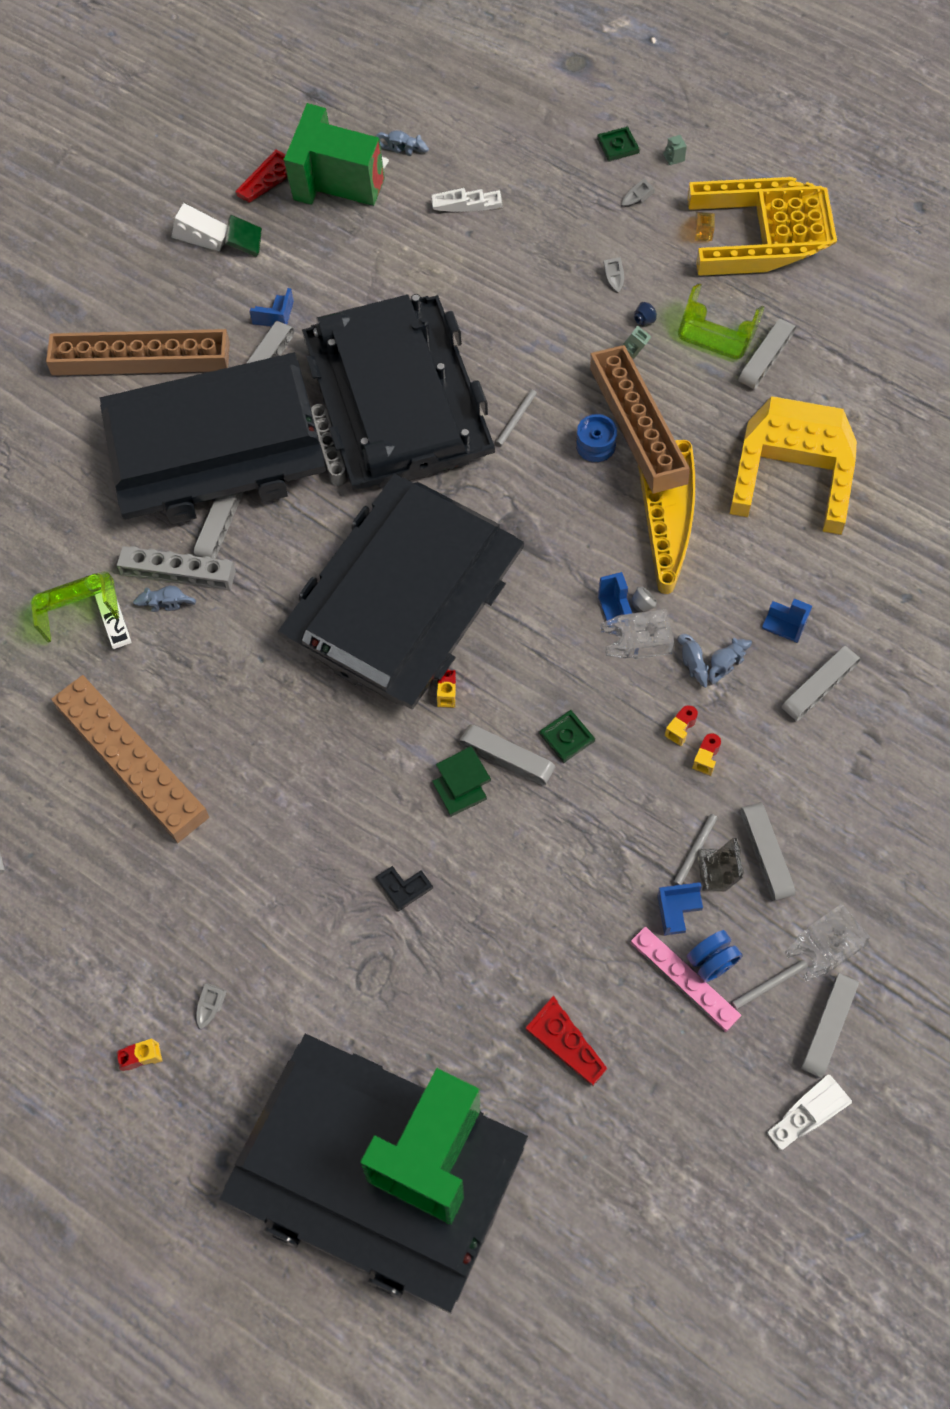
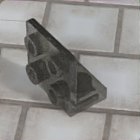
M732 838L720 849H699L697 851L702 891L726 892L743 878L744 868L741 865V848L738 845L737 838Z

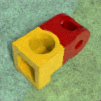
M447 670L441 681H438L437 707L455 708L456 670Z
M691 705L684 706L667 726L665 737L682 746L686 741L687 729L693 727L696 723L697 709Z
M710 733L704 737L692 769L710 776L712 775L716 761H713L712 758L719 752L721 738L717 734Z
M152 1038L127 1046L116 1052L121 1071L132 1070L150 1063L162 1062L159 1043Z

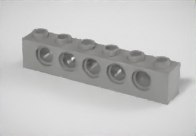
M123 546L117 563L118 570L123 576L230 591L236 573L233 561L227 559L218 560L207 556L197 557L191 554H176L171 551L161 552L155 549H139L135 546Z

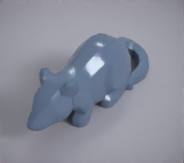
M398 130L392 131L389 134L380 132L376 135V137H379V140L383 138L388 143V145H385L380 141L382 149L392 150L396 153H400L403 150L409 156L412 155V150L418 152L429 151L426 143L421 140L420 135L414 138Z
M170 585L156 591H150L149 588H145L144 592L133 601V604L137 606H153L151 611L158 612L160 607H165L166 611L180 609V605L183 602L195 605L196 600L184 595L178 587Z
M681 634L677 640L683 645L682 657L684 665L689 666L690 677H695L706 688L709 666L705 665L703 661L702 649L691 636Z
M733 638L732 644L727 648L714 652L711 657L712 668L709 673V681L712 684L717 683L734 669L733 664L735 662L741 664L744 661L743 657L746 655L744 651L750 648L752 641Z

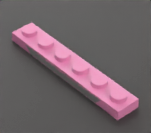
M646 926L631 940L630 944L725 1032L741 1017L737 1010L711 986L705 983L698 974Z

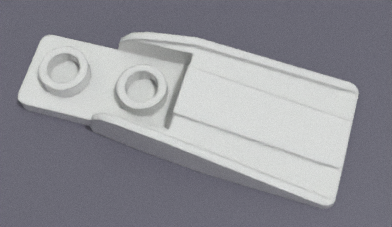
M826 1075L799 1099L782 1118L783 1120L770 1129L767 1134L780 1150H784L797 1138L800 1139L826 1123L849 1106L852 1100L831 1075Z

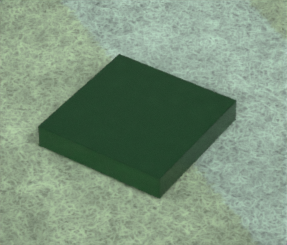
M628 126L597 134V140L608 162L640 153V148Z
M230 215L225 244L257 257L260 251L262 227Z
M572 710L539 731L540 736L563 763L594 743L596 739Z
M472 746L436 764L439 773L455 799L491 781L489 774Z
M442 777L432 781L450 817L487 800L482 787L455 799Z

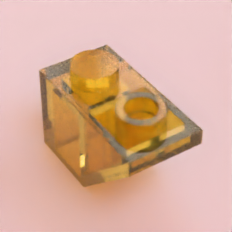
M696 212L695 240L712 241L715 228V213Z

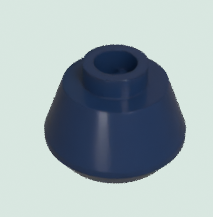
M641 302L634 312L635 321L641 325L653 324L656 321L657 313L655 308L648 302Z

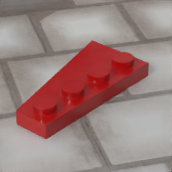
M275 150L235 191L236 196L250 203L287 179L288 176L284 163L286 154Z
M553 995L528 1024L526 1031L593 1087L607 1071V1067L591 1045L587 1043L582 1033L576 1028Z

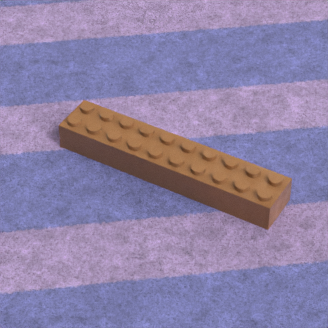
M226 329L51 333L49 335L46 363L51 375L211 372L228 368L230 342Z
M625 345L591 353L590 370L652 493L687 485L690 468Z
M84 675L51 698L57 710L177 843L210 818L206 808Z

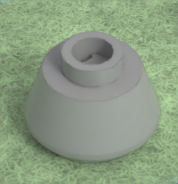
M638 587L632 597V605L639 612L641 610L645 612L656 607V599L644 587Z

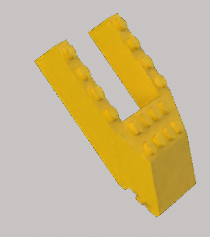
M793 177L689 182L687 195L689 210L756 206L763 244L698 248L696 261L698 276L769 272L804 259L836 244L837 237L827 188L815 186L809 182H806V184L800 183Z
M771 396L747 423L730 514L748 517L760 457L833 470L823 532L841 535L846 523L857 445L844 409Z

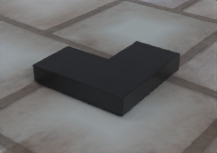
M392 865L375 877L398 911H401L433 889V885L422 870L406 881H403Z

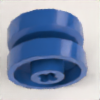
M593 414L582 419L577 427L576 449L579 455L590 462H602L614 454L617 440L615 422L609 417L600 414Z
M725 930L718 931L709 936L687 955V959L692 966H701L698 974L705 983L724 974L743 957L737 946H729L732 939Z

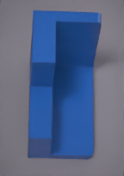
M287 288L285 296L276 295L272 308L259 306L250 308L252 324L272 327L276 321L287 325L294 303L292 289Z
M622 572L600 577L598 599L610 629L632 623L633 614L627 600L628 587Z
M797 599L793 600L791 607L772 601L762 629L798 643L809 618L812 605Z
M700 882L659 887L657 898L664 936L685 933L686 927L683 913L701 911L703 909L700 894L702 886Z

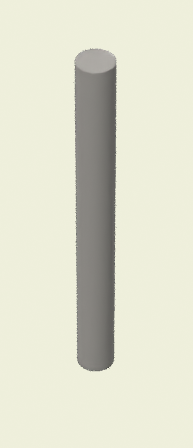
M530 390L497 439V446L502 447L536 396L535 390Z
M710 814L673 882L675 885H682L718 819L714 814Z
M805 960L798 962L732 1002L733 1007L737 1010L806 969L808 964Z

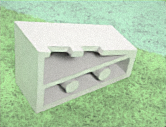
M183 203L175 217L171 238L220 252L226 241L227 225Z

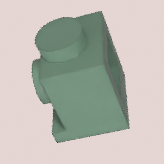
M681 135L668 138L667 146L665 147L666 151L663 152V155L669 165L685 161L687 146Z
M637 326L623 345H625L630 356L635 359L651 336Z

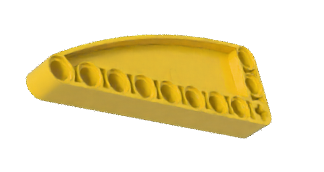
M675 440L690 468L687 485L652 493L638 465L657 588L663 594H670L676 586L685 560L693 522L695 466L692 445L687 440Z

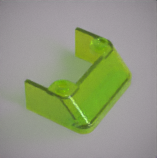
M699 283L693 286L678 329L679 338L682 341L732 359L742 358L756 334L765 306L757 308L753 320L742 322L739 325L738 331L705 320L707 308L704 304L697 302L702 284Z
M102 571L36 594L31 600L34 627L48 643L51 642L48 611L101 592L103 603L116 619L120 618L114 579L108 572Z

